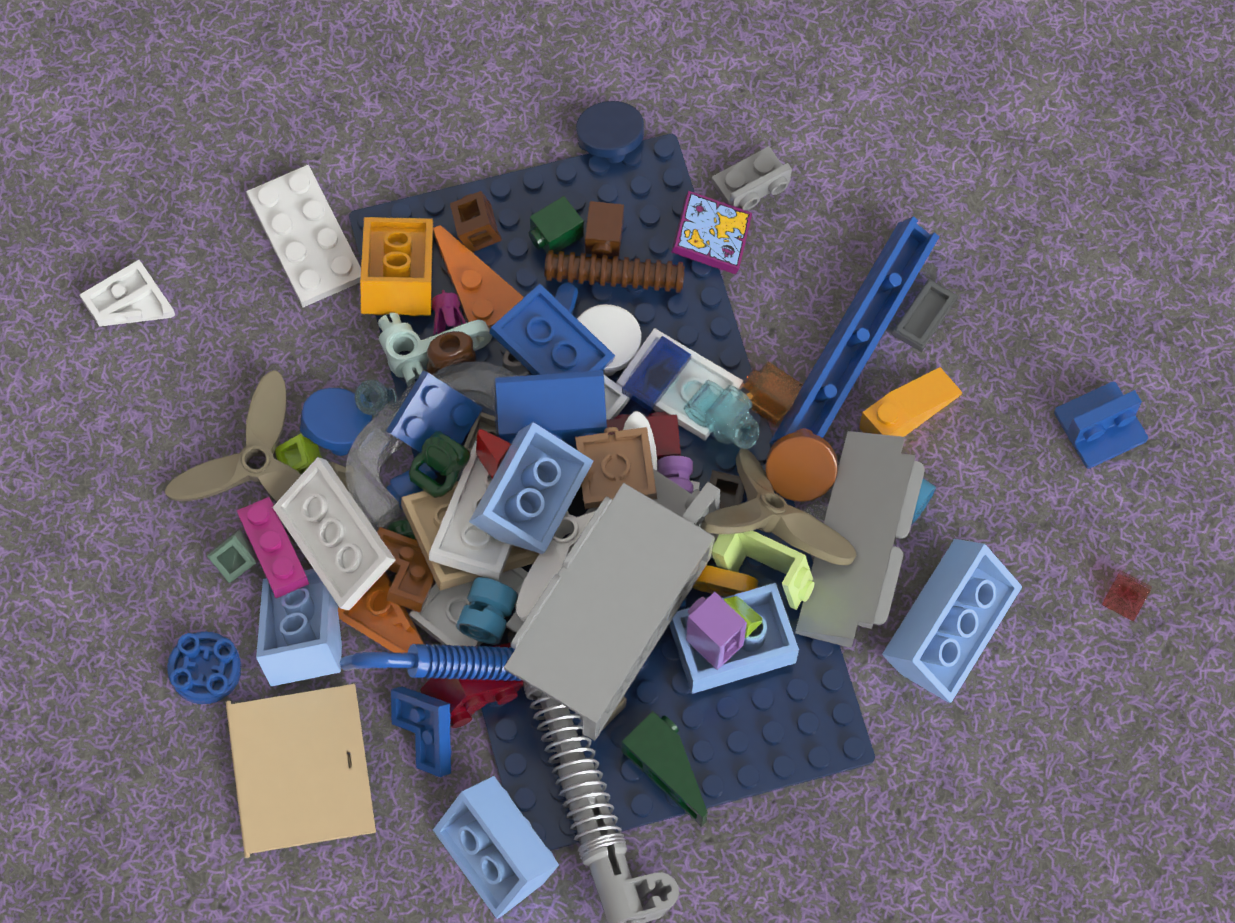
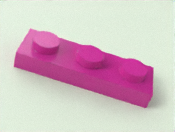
M267 497L237 510V514L274 596L279 598L309 585V582L281 520L272 508L274 505L270 497Z

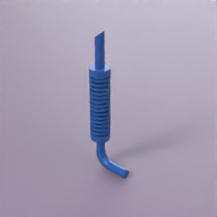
M412 644L408 649V653L359 652L344 656L340 660V667L344 671L366 668H407L408 674L412 678L521 681L518 677L504 670L505 664L515 650L511 647Z

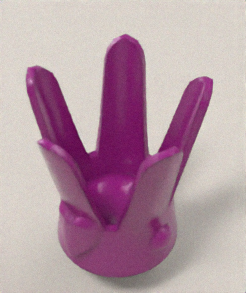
M442 290V294L432 298V309L435 311L433 335L436 332L437 334L445 332L446 324L449 327L453 326V328L460 326L461 321L463 324H466L459 310L461 303L457 294L446 293L445 290Z

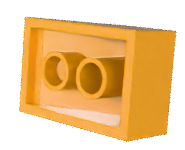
M364 217L360 279L361 314L384 315L398 313L399 315L410 316L431 315L433 219Z

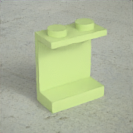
M757 532L719 534L713 545L712 556L718 568L738 572L745 557L748 556L787 574L782 582V586L789 606L797 610L801 601L806 602L813 591L814 582L812 581L813 577L806 556Z

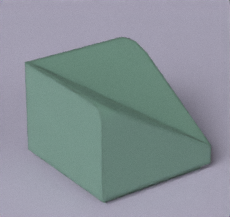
M240 529L217 545L207 555L229 584L259 561L250 541Z

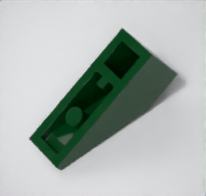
M652 711L622 741L621 752L702 827L707 821L708 812L681 738L677 734L679 729L667 716L663 715L660 718Z

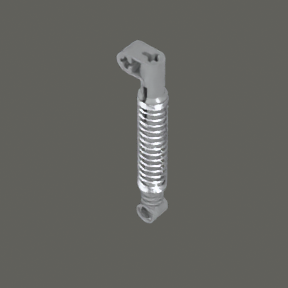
M511 630L507 634L508 642L512 643L516 635ZM525 682L523 686L524 691H526V697L530 700H535L531 703L530 708L543 709L534 715V719H546V721L538 725L537 729L540 731L550 730L541 738L544 742L553 741V743L546 746L544 751L548 753L557 752V754L549 758L548 762L552 764L561 763L552 771L553 774L559 776L555 784L562 785L563 790H561L559 795L566 797L567 801L564 802L563 806L570 809L567 818L574 821L570 829L577 830L578 834L574 840L581 842V846L578 849L581 856L580 859H582L583 865L588 866L607 923H645L663 917L678 900V884L674 878L663 872L632 878L625 857L627 851L625 838L621 834L622 829L615 826L618 817L611 814L614 806L607 803L610 795L604 792L607 784L600 781L603 773L596 770L599 762L592 759L595 755V751L589 748L592 740L585 737L586 735L584 734L578 736L576 730L583 729V726H581L583 724L582 720L578 725L573 723L574 718L580 719L581 716L577 713L570 714L569 708ZM587 740L588 744L582 747L580 741ZM584 751H591L592 755L589 758H585ZM651 892L653 897L642 907L640 901L644 900Z

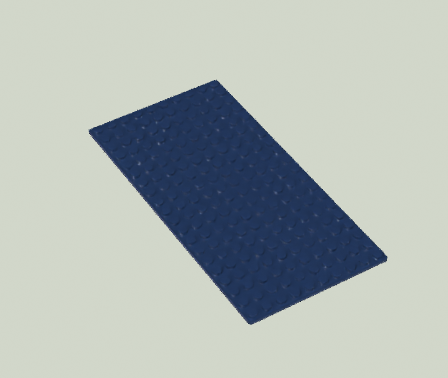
M666 134L642 140L639 146L626 154L625 159L619 163H611L606 158L588 153L353 210L349 214L358 253L362 262L364 217L433 219V227L441 225L462 243L457 236L450 203L462 199L468 194L482 191L492 205L497 229L502 241L472 253L523 297L529 294L537 285L541 284L555 298L558 288L562 284L567 283L568 279H562V282H557V278L547 281L546 277H544L547 253L543 248L537 249L529 237L530 216L565 196L584 221V236L561 251H564L565 255L575 252V256H581V253H585V235L590 201L624 204V222L619 260L629 257V261H635V258H640V262H645L646 259H651V263L661 260L662 264L672 261L673 265L683 262L685 266L683 290L681 289V292L677 293L676 289L671 288L669 292H666L665 288L660 287L659 291H655L654 287H648V290H644L643 286L633 289L632 285L622 288L621 284L611 287V283H605V286H601L600 282L590 285L589 281L579 284L578 280H573L572 284L578 289V296L572 315L578 318L584 311L597 305L619 306L630 312L637 320L641 330V346L655 328L742 379L743 387L706 441L678 425L681 456L688 457L693 461V473L690 476V481L700 482V491L707 482H710L712 470L739 476L736 456L741 448H747L756 457L766 473V457L772 447L769 442L773 435L720 270L671 252L685 196L688 191L695 193L676 135ZM434 234L432 241L431 300L436 295L442 294V290H445L446 293L456 294ZM586 254V257L592 256V254ZM432 302L431 315H399L401 323L410 324L420 340L434 336L435 311L432 309ZM460 305L459 310H460V312H461V314H462V316H463L465 322L467 323L466 318H465V315H464L463 310H462L461 305ZM384 314V315L387 316L389 322L391 323L392 320H391L390 315H389V314ZM375 315L377 323L384 315ZM446 324L445 331L453 329V326L449 327ZM492 336V339L486 346L475 351L476 362L470 372L442 380V382L483 407L481 412L495 417V378L508 377L502 370L503 356L507 349ZM401 351V352H399L398 354H399V355H407V354H409V353H411V352H410V351ZM626 368L607 377L616 383ZM391 371L401 407L412 388L407 386L404 377H397ZM631 397L618 415H631L633 412L638 411L645 417H648V415L656 411ZM467 434V436L465 437V439L463 440V442H462V444H461L463 447H464L465 442H466V440H467L468 434ZM411 447L413 457L415 458L419 452ZM464 469L459 472L457 481H459ZM438 472L440 476L435 481L444 485L446 477ZM745 491V493H744V497H743L742 503H745V502L748 501V500H747L746 491ZM575 497L568 508L569 514L575 517L584 515L588 510L584 507L583 497ZM782 497L787 505L795 507L794 501ZM759 529L752 530L804 554L810 571L812 570L813 560L811 554L791 546L772 532H764ZM748 556L745 557L738 570L739 573L756 578L759 581L758 588L776 583L799 648L796 663L692 694L669 623L624 695L626 707L601 731L595 741H591L589 748L595 751L592 759L599 762L596 770L603 773L600 781L607 784L604 792L610 795L607 803L614 806L611 814L618 817L615 826L622 829L621 832L687 814L621 752L622 741L652 711L660 718L663 715L667 716L678 727L679 731L677 734L681 738L706 809L860 768L874 762L875 754L840 645L795 634L803 601L800 602L797 610L789 606L782 586V582L787 574ZM711 558L707 565L717 567L714 558ZM533 564L521 568L529 572ZM692 588L687 595L686 609L690 608L699 598L704 597L707 599L712 594ZM515 607L512 611V614L504 618L506 622H508L510 618L513 616V614L516 612ZM507 627L501 642L496 645L509 643L507 637L509 629ZM482 643V644L480 645V647H482V646H486V647L491 646V647H492V646H496V645ZM522 686L517 691L518 696L512 701L498 705L495 701L487 703L481 708L502 787L508 792L511 800L530 822L533 830L550 851L581 843L574 840L578 833L577 830L570 829L574 821L567 818L570 809L563 806L567 800L566 797L559 795L561 790H563L562 785L555 784L559 776L552 773L553 769L561 765V763L552 764L548 762L549 758L557 754V752L548 753L544 751L546 746L553 743V741L544 742L541 740L542 736L550 732V730L540 731L537 729L538 725L546 721V719H534V715L543 709L530 708L531 703L535 700H530L526 697V691H524V686ZM569 709L570 714H575L574 711ZM579 718L573 719L574 725H578L581 722ZM582 729L576 730L578 736L583 735ZM581 740V746L585 747L588 744V741ZM584 751L585 758H589L592 752Z

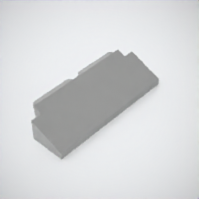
M853 431L847 432L824 524L848 540L854 547L857 555L852 564L837 565L817 557L814 558L811 570L814 588L806 602L803 601L795 634L852 648L857 625L872 629L873 624L882 625L887 621L903 560L902 550L899 547L893 546L895 537L905 538L910 532L925 472L923 464L914 461L916 455L901 453L905 437Z

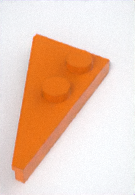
M441 225L433 227L434 237L455 292L459 297L467 323L474 320H483L490 330L498 320L524 297Z
M385 571L349 611L338 608L339 619L393 653H408L410 645L424 644L405 607L387 601L388 591L392 583Z

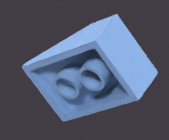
M314 569L304 570L309 585L279 598H275L267 578L263 579L256 658L270 686L341 672L342 641L338 606Z

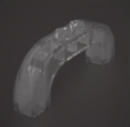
M484 362L458 363L432 374L470 400L484 405L494 412L495 378L517 376L503 367ZM415 383L404 391L402 398L393 405L386 404L376 413L375 419L367 424L355 439L347 458L346 483L348 491L376 532L379 527L386 528L401 516L399 502L382 484L380 473L388 457L406 444L386 432Z

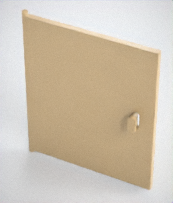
M355 684L231 704V701L225 702L245 858H249L252 853L376 833Z

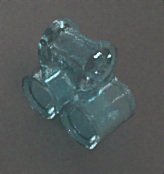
M706 380L683 407L691 420L704 428H708L720 443H734L739 448L748 449L755 445L759 438V425L748 412L752 407L751 400L740 389L732 385H728L724 390L715 382Z

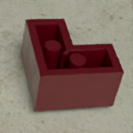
M509 642V643L500 644V645H496V646H492V647H508V648H509V647H511V643ZM429 678L420 691L422 694L450 703V725L452 728H459L468 724L472 720L471 716L487 703L496 701L498 705L515 699L518 696L517 691L525 682L522 680Z

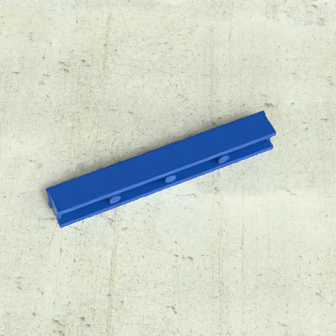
M914 216L897 224L770 440V445H773L781 437L803 428L811 430L813 434L822 438L826 434L940 237L935 232L929 234L917 224L918 219Z

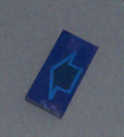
M662 336L622 387V394L651 412L691 360V354Z

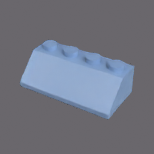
M954 539L882 655L901 675L946 702L951 703L1021 590V584L985 544Z

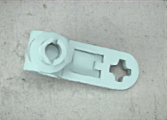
M389 313L392 320L391 323L386 315L378 321V325L383 331L379 336V342L387 356L389 368L397 377H404L407 386L410 388L415 384L414 379H418L422 371L427 370L429 360L426 352L430 342L437 336L452 331L464 332L472 338L474 351L483 348L492 339V335L489 333L490 330L483 320L468 322L424 340H420L410 324L401 323L398 313ZM401 351H410V352H411V353H409V354H407V355H399V354H398V353L401 352Z

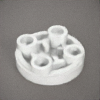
M597 305L587 309L577 318L615 355L613 362L603 370L605 376H612L617 371L626 368L641 347V330L637 320L630 312L619 306Z

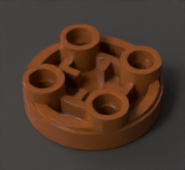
M799 429L794 433L781 437L772 445L766 457V476L772 488L782 497L798 502L811 501L823 496L833 486L837 477V457L833 448L825 439L813 434L809 429Z

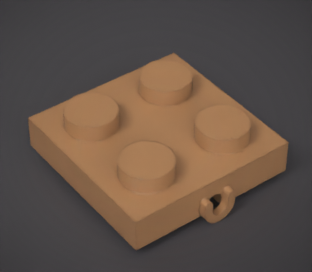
M609 427L604 430V433L575 437L577 450L593 460L581 484L585 509L599 507L606 496L613 500L623 483L652 500L657 499L647 427L618 431L616 427ZM609 432H615L613 435H608Z

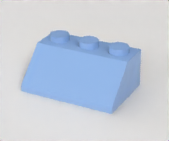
M532 422L518 431L469 522L498 541L543 554L587 475L593 460Z
M495 776L462 791L433 829L496 919L507 913L543 885L559 866L552 852L544 845L531 827L530 822L522 815L511 800L508 792L500 785Z

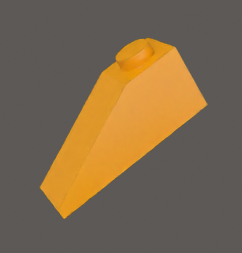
M939 367L889 392L863 411L859 428L863 433L904 437L961 396L963 392L943 369Z

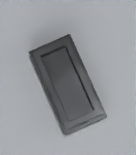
M928 279L893 330L892 335L922 352L957 301L958 295Z

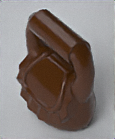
M452 331L437 336L430 342L426 352L429 360L427 372L441 381L470 372L476 362L473 340L464 332Z

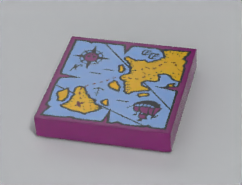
M688 191L683 203L671 252L736 275L740 268L752 213Z

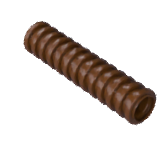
M549 250L546 254L544 277H546L547 281L557 278V282H562V279H568L569 283H573V280H578L579 284L589 281L590 285L600 282L601 286H605V283H611V287H616V284H621L622 288L632 285L633 289L643 286L644 290H648V287H654L655 291H659L660 287L665 288L666 292H669L671 288L676 289L675 291L680 293L681 289L683 290L685 266L683 262L673 265L672 261L662 264L661 260L651 263V259L640 262V258H635V261H629V257L619 260L618 256L608 259L607 255L597 258L596 254L586 257V253H581V256H575V252L565 255L564 251L554 254L553 250Z

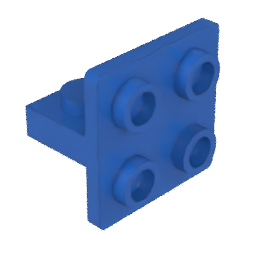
M1114 381L1056 407L1054 411L1056 418L1087 469L1142 445L1148 440L1147 433L1136 417V413L1142 403L1135 390L1123 395Z

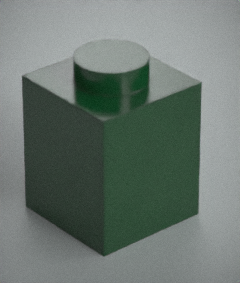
M562 196L530 216V231L528 234L537 249L543 248L546 253L549 250H553L554 254L584 236V221L566 197Z

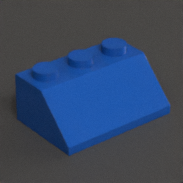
M603 370L495 378V426L497 437L512 444L518 431L534 422L577 450L575 437L604 433V430L607 428Z

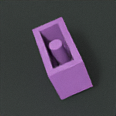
M716 592L707 599L704 597L699 598L689 608L686 640L718 670L744 645L747 622Z

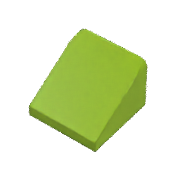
M302 433L277 446L275 450L278 461L295 469L301 475L317 457L322 458L318 445L309 438L304 437Z
M737 596L723 599L747 622L745 638H747L762 623L763 618Z

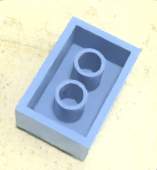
M776 583L725 597L737 596L763 618V621L747 638H744V645L718 670L686 640L689 608L676 612L670 622V629L692 694L796 663L799 648Z

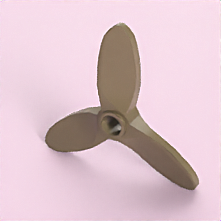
M278 371L268 372L261 378L256 387L246 420V446L241 452L202 463L178 475L165 489V494L169 499L183 502L208 498L251 480L260 482L273 500L278 502L296 482L301 474L290 466L276 460L273 456L283 432L287 411L286 385ZM255 456L266 458L264 466L259 469L248 467L250 459Z
M741 448L736 456V465L748 501L709 513L702 521L701 529L712 534L744 533L756 529L772 532L791 546L817 558L837 565L852 564L857 554L851 543L811 514L787 505L782 497L774 493L772 485L756 457L747 448Z

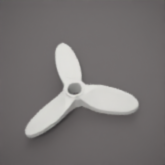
M567 510L545 553L539 554L523 582L516 604V611L521 621H525L554 575L558 574L568 553L596 511L575 517L570 515ZM572 533L568 538L562 539L565 535Z

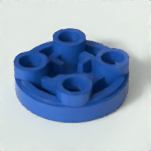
M324 388L311 394L303 405L300 418V432L302 435L309 438L315 444L331 450L337 456L347 455L351 449L361 445L367 439L372 426V413L367 403L357 394L342 388Z
M205 631L193 634L187 633L179 638L178 644L173 648L169 656L167 671L174 690L182 698L196 704H211L224 699L235 689L241 676L242 666L240 656L231 640L218 633Z

